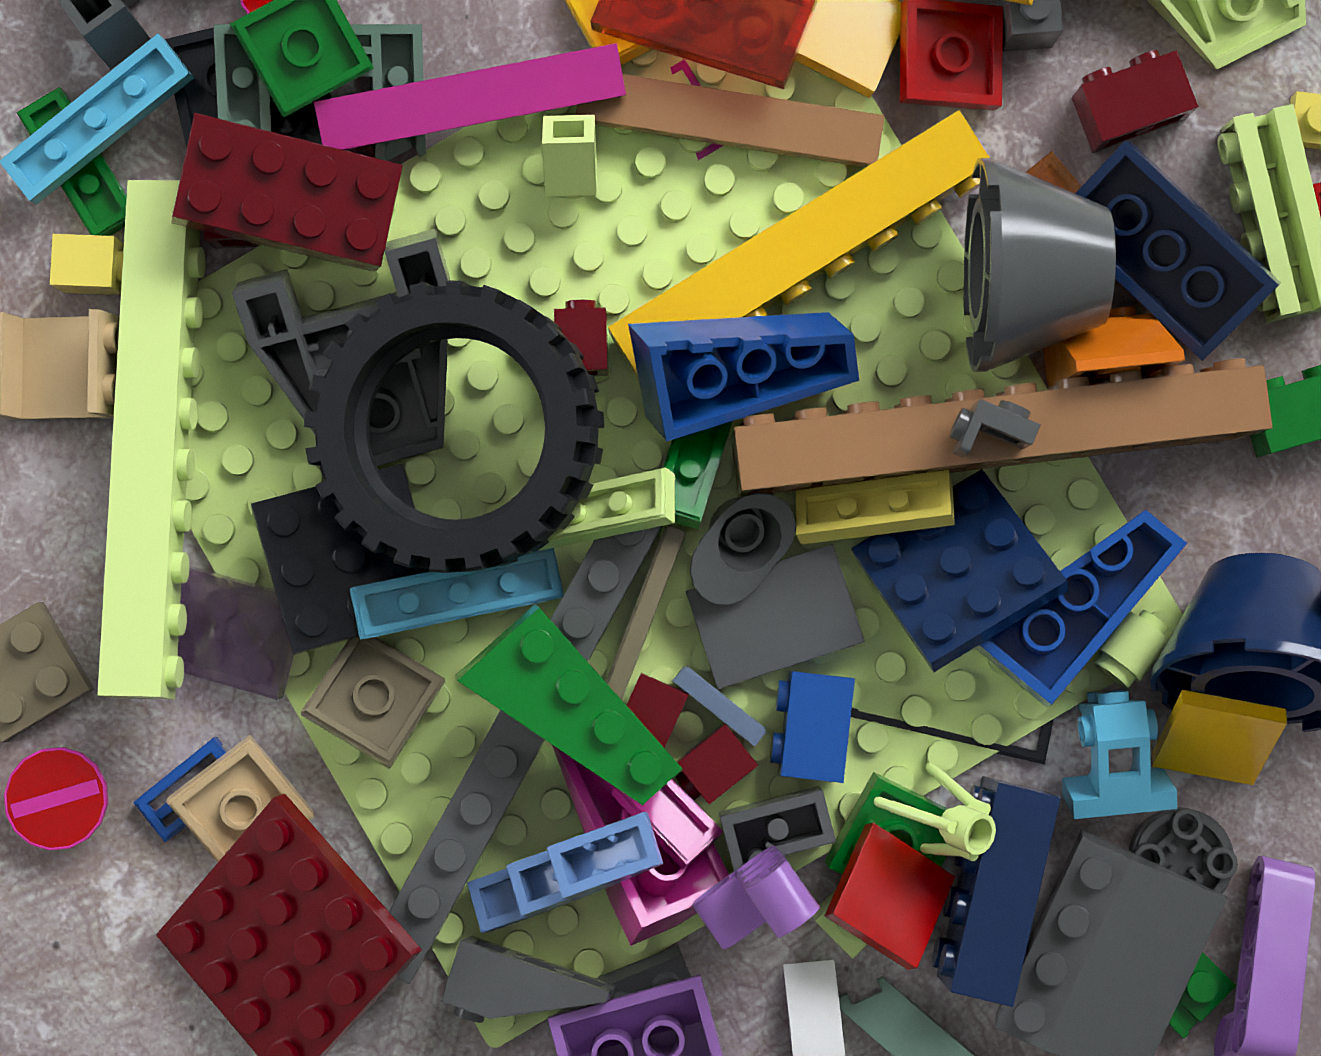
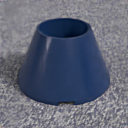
M1275 553L1238 554L1215 562L1206 572L1151 671V690L1157 691L1158 689L1163 694L1162 704L1173 710L1181 691L1187 690L1286 709L1287 724L1302 723L1303 732L1321 730V571L1302 559Z

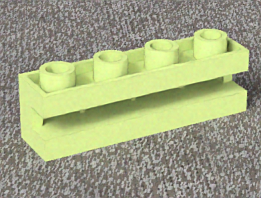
M1294 105L1276 107L1266 115L1254 117V113L1235 116L1220 129L1221 135L1218 136L1217 145L1222 163L1224 165L1229 164L1233 181L1229 187L1230 202L1236 214L1240 213L1245 231L1241 235V245L1281 282L1257 309L1260 312L1264 311L1266 323L1321 311V216Z

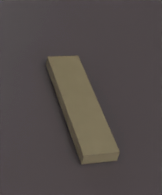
M668 525V528L665 527L606 680V683L621 700L625 694L685 537V531Z

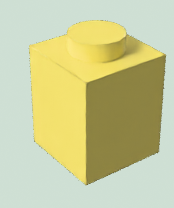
M52 234L50 285L63 293L121 295L124 243L114 236Z

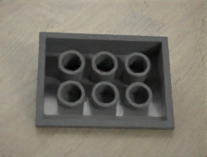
M1081 829L1027 945L1014 1006L1010 1007L1000 1004L996 1012L995 1027L1057 1056H1154L1224 907L1227 896Z

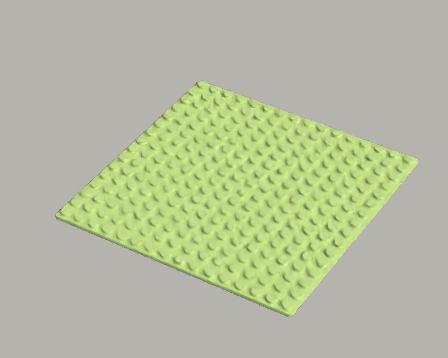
M684 0L683 2L693 17L695 27L621 65L622 74L691 85L683 70L672 75L670 67L685 59L702 87L883 115L872 96L868 98L780 53L803 0ZM577 105L466 126L426 149V154L419 157L416 155L402 163L403 168L387 241L436 228L450 280L464 281L476 287L486 285L501 290L530 305L553 322L554 309H565L566 301L594 300L596 301V308L606 307L608 330V327L866 167L726 145L698 161L696 153L701 152L712 143L595 125L597 196H582L577 199H565L560 196L545 197L542 153L543 116L576 115ZM884 118L878 160L902 146L886 118ZM940 210L918 225L915 224L913 219L896 228L899 236L879 250L873 252L868 245L852 255L855 263L837 276L829 279L825 272L808 282L812 290L795 302L785 305L781 299L765 309L769 316L829 312L854 334L860 381L749 416L774 414L775 422L791 421L796 411L811 408H826L827 416L842 415L843 411L848 410V405L877 401L879 402L880 410L893 409L894 405L900 404V399L914 396L931 395L932 404L944 403L945 399L952 398V393L965 390L984 389V397L987 398L995 397L996 393L1005 391L1004 387L1016 384L1036 383L1037 392L1046 391L1047 387L1028 355L987 372L972 371L967 354L966 337H973V329L970 315H964L963 302L964 248ZM260 245L197 283V297L201 299L203 306V321L200 328H195L194 347L198 348L200 354V373L198 378H192L191 398L196 400L198 418L195 429H190L189 449L193 450L195 457L194 476L192 480H187L186 500L190 501L192 507V524L190 529L400 892L500 712V709L458 682L455 675L534 604L377 636L380 640L445 678L444 685L390 769L301 716L302 709L348 640L293 655L251 510V503L315 487L316 484L324 481L320 466L308 465L305 448L316 447L315 434L311 428L304 427L303 417L248 344L232 292L240 281L288 269L302 316L306 317L387 295L388 293H394L396 288L385 251L381 267L373 272ZM609 330V376H594L599 392L594 394L597 409L604 413V428H599L598 448L603 449L601 464H594L589 479L591 484L663 468L672 440L666 442L646 418L639 381L609 335ZM448 339L443 448L379 465L377 469L402 463L415 509L434 517L453 520L469 519L486 514V506L509 502L527 484L534 473L543 449L545 435L544 413L539 394L532 380L519 363L493 345L472 339ZM743 418L733 420L699 530L677 523L669 524L686 533L622 701L626 705L641 672L684 691L672 680L683 666L685 668L688 666L717 689L686 591L695 588L690 574L692 554L700 539L708 531L711 517L717 508L727 500L738 497L731 436L734 427L741 426ZM1089 457L983 469L1059 571L1128 523ZM979 470L950 473L952 487ZM795 491L773 494L787 503L794 513L796 524ZM668 525L662 527L588 662L605 682L665 527L668 528ZM795 531L792 545L779 561L833 544L865 642L717 689L766 728L764 730L766 733L757 745L753 746L728 726L758 766L710 805L702 795L695 802L723 830L719 816L720 811L819 786L823 790L835 839H837L873 772L924 796L941 786L926 771L928 763L935 764L953 779L998 752L989 748L851 717L844 783L780 776L778 774L779 764L770 763L773 732L782 733L785 712L776 711L779 680L788 681L789 671L855 678L852 708L858 709V711L905 721L907 724L915 727L927 726L972 737L983 745L996 743L1004 746H1009L1085 701L1088 692H1100L1115 682L1095 666L1094 663L1101 656L1098 650L1048 708L975 648L933 672L853 556L851 548L870 536L801 545ZM594 540L554 548L563 594H565ZM1160 576L1130 611L1139 616L1143 610H1146L1156 616L1168 627L1164 634L1168 639L1183 615ZM562 598L536 603L535 605L551 619ZM688 695L665 749L676 761L724 722L691 695ZM546 740L467 882L506 869L508 864L547 851L548 846L584 834L552 744ZM674 776L673 779L682 788V786L679 784V782L676 780ZM722 832L720 837L713 843L728 873L731 874L734 870L724 832ZM834 843L785 855V858L796 872L828 853ZM466 883L431 948L448 977L460 941L474 936L597 978L657 954L705 924L699 915L696 914L672 929L631 946L608 899L606 890L603 889L490 933H481ZM563 1009L493 1019L484 1017L482 1023H474L488 1046L497 1048L546 1020L548 1016L554 1015Z

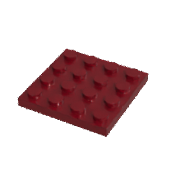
M286 794L273 797L156 934L159 940L257 1056H325L422 951L420 946Z

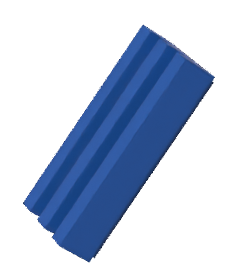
M218 737L208 741L133 802L164 842L172 839L187 826L180 818L167 826L163 819L172 813L173 809L166 802L155 811L150 803L211 754L216 759L224 755L226 751Z

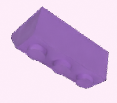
M700 974L616 997L605 1003L591 1004L548 1016L557 1056H724Z

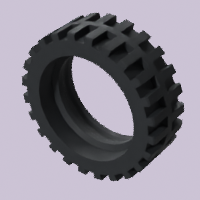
M447 280L446 286L434 287L426 282L410 285L411 293L401 297L388 293L375 300L379 308L368 317L357 313L346 323L353 332L343 344L335 341L330 342L323 355L332 359L325 377L313 374L309 390L320 393L316 412L305 411L304 427L315 429L316 447L305 448L308 465L320 466L324 481L316 484L322 500H333L341 512L334 518L345 530H356L364 537L361 542L363 546L374 553H386L394 557L393 563L408 568L420 567L429 569L430 572L439 573L479 571L508 565L518 561V557L528 552L538 551L550 543L548 538L555 531L565 529L575 516L572 514V511L581 498H588L593 484L589 483L594 464H601L603 449L598 448L599 428H604V413L597 409L594 393L599 392L594 376L588 374L582 362L585 357L576 344L570 342L561 332L562 329L550 318L544 316L523 301L486 285L476 287L464 281ZM455 338L472 339L493 345L519 363L532 380L539 394L545 421L544 443L539 462L534 473L521 491L509 502L490 513L459 520L443 519L422 513L401 500L380 475L371 452L369 437L372 406L380 385L389 371L403 357L421 346L435 341Z

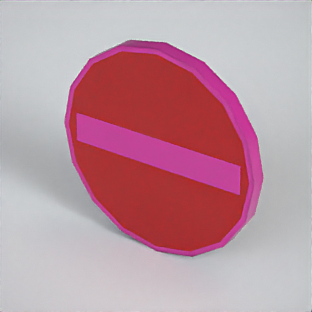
M66 747L41 749L23 758L11 772L4 791L5 814L14 832L30 845L46 850L69 849L89 839L102 824L109 804L107 782L98 765L82 752Z

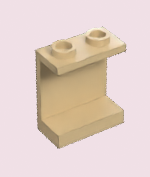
M89 309V316L21 318L0 312V419L114 418L120 316L100 309Z

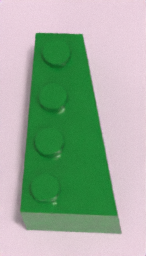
M535 604L455 675L458 682L641 805H644L683 769L547 615Z

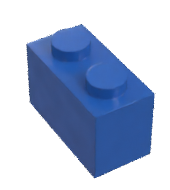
M789 671L788 681L779 680L776 711L785 713L782 733L773 732L770 763L779 764L778 774L780 776L844 783L855 678Z

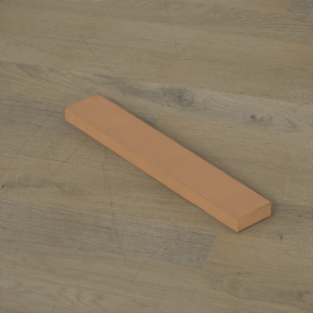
M623 74L626 96L577 105L576 115H595V125L859 167H868L878 160L885 115L626 74Z

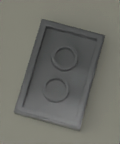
M833 544L778 561L757 589L744 600L731 605L714 604L702 598L695 588L686 591L717 689L865 642Z

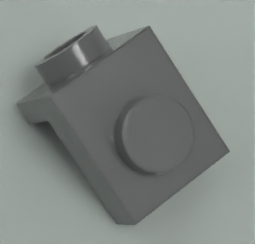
M979 399L972 405L970 410L962 407L958 413L949 435L950 438L957 440L952 453L960 457L969 454L978 431L1018 448L1025 449L1033 445L1041 424L1029 420L1031 412L1022 406L1005 400H1000L999 405L996 406Z

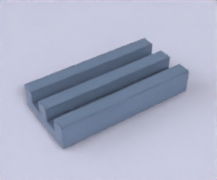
M683 666L672 680L753 746H756L766 733L764 731L766 728L688 666L686 668Z

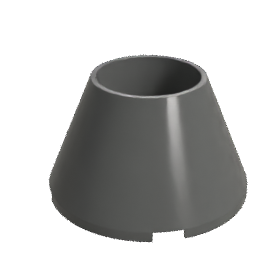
M978 158L972 177L980 178L979 194H969L967 204L963 302L964 315H970L973 329V337H966L970 367L973 372H987L1104 325L1108 320L1113 300L1116 245L1114 223L1109 208L995 159Z

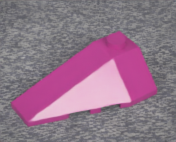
M552 745L584 833L631 817L624 807L611 795L614 788L613 785ZM657 843L663 861L662 865L605 889L631 946L672 929L696 915L697 912L692 907V903L729 875L714 843L684 870Z

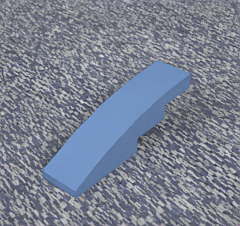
M642 812L548 846L547 851L508 864L506 869L467 882L480 931L481 933H490L628 880L662 865L663 861L648 813Z

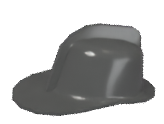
M756 492L727 500L717 508L711 517L708 531L700 539L692 554L690 574L693 586L702 598L714 604L731 605L744 600L757 589L793 543L796 524L794 513L787 503L773 494Z

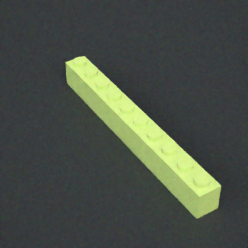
M128 180L97 694V696L115 699L175 700L176 688L181 687L184 678L183 659L181 656H178L179 635H184L187 624L186 608L184 604H180L181 583L187 582L190 568L188 554L183 552L184 532H188L192 524V507L190 501L186 500L187 480L193 479L195 471L194 453L192 449H189L190 429H195L198 418L197 403L194 398H191L192 378H198L200 373V354L198 348L194 347L195 328H200L203 321V306L201 299L197 297L198 278L204 277L206 260L203 248L199 247L200 230L171 223L180 180Z

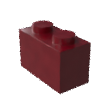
M1158 50L1148 51L1129 61L1131 67L1115 73L1112 72L1111 67H1105L1082 78L1083 84L1072 96V101L1092 153L1186 120L1199 107L1177 50L1161 56Z

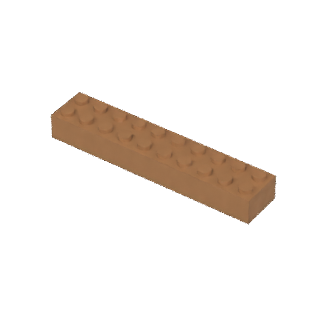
M1237 358L1214 362L1213 367L1200 369L1199 373H1194L1193 365L1187 364L1162 368L1161 373L1149 375L1148 379H1142L1141 371H1126L1111 374L1109 379L1098 381L1097 385H1089L1088 377H1075L1056 381L1057 385L1047 387L1046 391L1038 392L1036 383H1024L1004 387V392L996 393L995 397L987 398L984 397V389H973L952 393V398L945 399L944 403L932 404L931 395L900 399V404L894 405L893 409L880 410L879 402L873 401L848 405V410L843 411L842 415L827 416L826 408H811L796 411L791 421L775 422L774 414L747 416L743 418V423H741L740 427H734L731 436L738 497L756 492L776 494L943 470L955 473L1244 439L1273 428L1264 365L1246 367V359ZM979 399L996 406L999 405L1000 400L1022 406L1031 412L1029 420L1041 424L1033 445L1025 449L1018 448L978 431L969 454L964 457L952 453L957 440L950 438L949 435L961 408L970 410L972 405Z

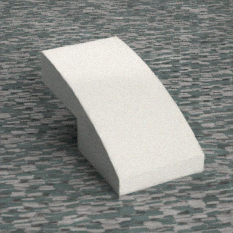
M834 959L784 964L783 976L792 1056H845Z

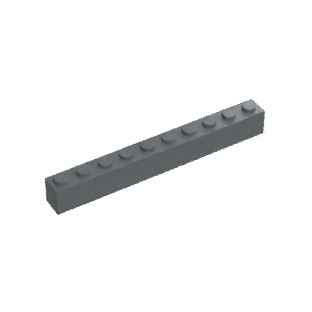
M663 526L609 536L593 541L550 619L587 662H589ZM501 710L389 911L422 949L420 954L397 977L407 984L411 983L420 969L545 739Z

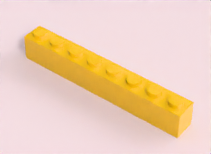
M960 110L613 323L608 327L609 335L639 381L628 324L769 316L765 311L766 308L781 299L785 305L800 299L812 290L808 282L826 272L830 279L851 267L855 263L852 255L869 245L874 252L899 236L896 228L910 219H913L915 224L918 225L938 213L942 209L939 203L942 199L956 192L959 198H962L979 187L980 178L972 177L975 163L978 158L990 157Z

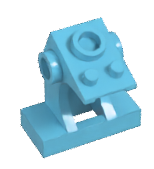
M1125 689L1102 693L1088 692V702L1078 704V708L1083 715L1078 717V733L1082 747L1091 746L1090 773L1084 776L1062 778V795L1073 819L1177 809V790L1165 769H1151L1150 740H1156L1158 736L1157 719L1154 710L1146 709V701L1129 698V691H1125ZM1132 748L1131 768L1128 771L1109 773L1108 750Z

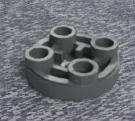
M1177 807V809L1162 810L1152 814L1137 828L1129 846L1130 852L1220 894H1223L1228 887L1238 866L1231 841L1222 826L1207 814L1190 808Z

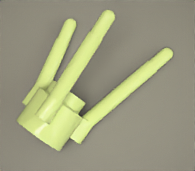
M933 763L926 765V771L965 806L958 805L954 808H949L940 817L882 797L874 799L876 807L939 829L947 844L924 843L920 847V851L924 854L961 856L975 861L980 854L985 853L994 841L996 833L995 822L988 815L991 806L988 803L975 799Z

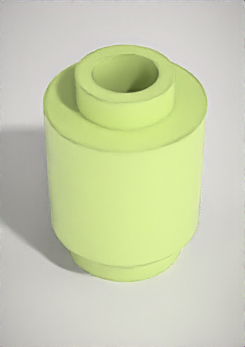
M1143 610L1139 616L1129 612L1099 648L1098 652L1101 656L1094 663L1095 666L1114 682L1128 689L1134 681L1141 682L1157 661L1168 641V638L1164 635L1168 627L1146 610Z

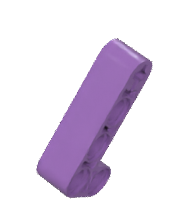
M775 845L760 852L692 903V907L722 949L736 944L765 922H767L777 938L783 937L805 923L820 909L818 903Z
M1258 856L1255 860L1248 885L1234 1011L1224 1015L1219 1022L1214 1041V1056H1295L1299 1040L1315 890V872L1312 867L1265 856Z

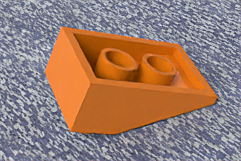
M1135 307L1111 309L1108 320L1104 325L1043 349L1047 387L1057 385L1056 381L1075 377H1088L1089 385H1097L1098 381L1109 379L1111 374L1126 371H1141L1142 379H1148L1149 375L1161 373L1162 368L1175 366L1185 360L1184 349L1152 313L1136 315Z

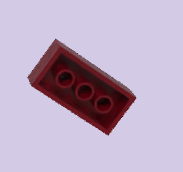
M194 113L171 223L375 272L382 265L403 165Z

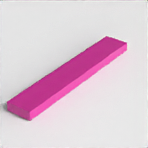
M617 43L325 99L313 103L322 145L346 150L626 96Z

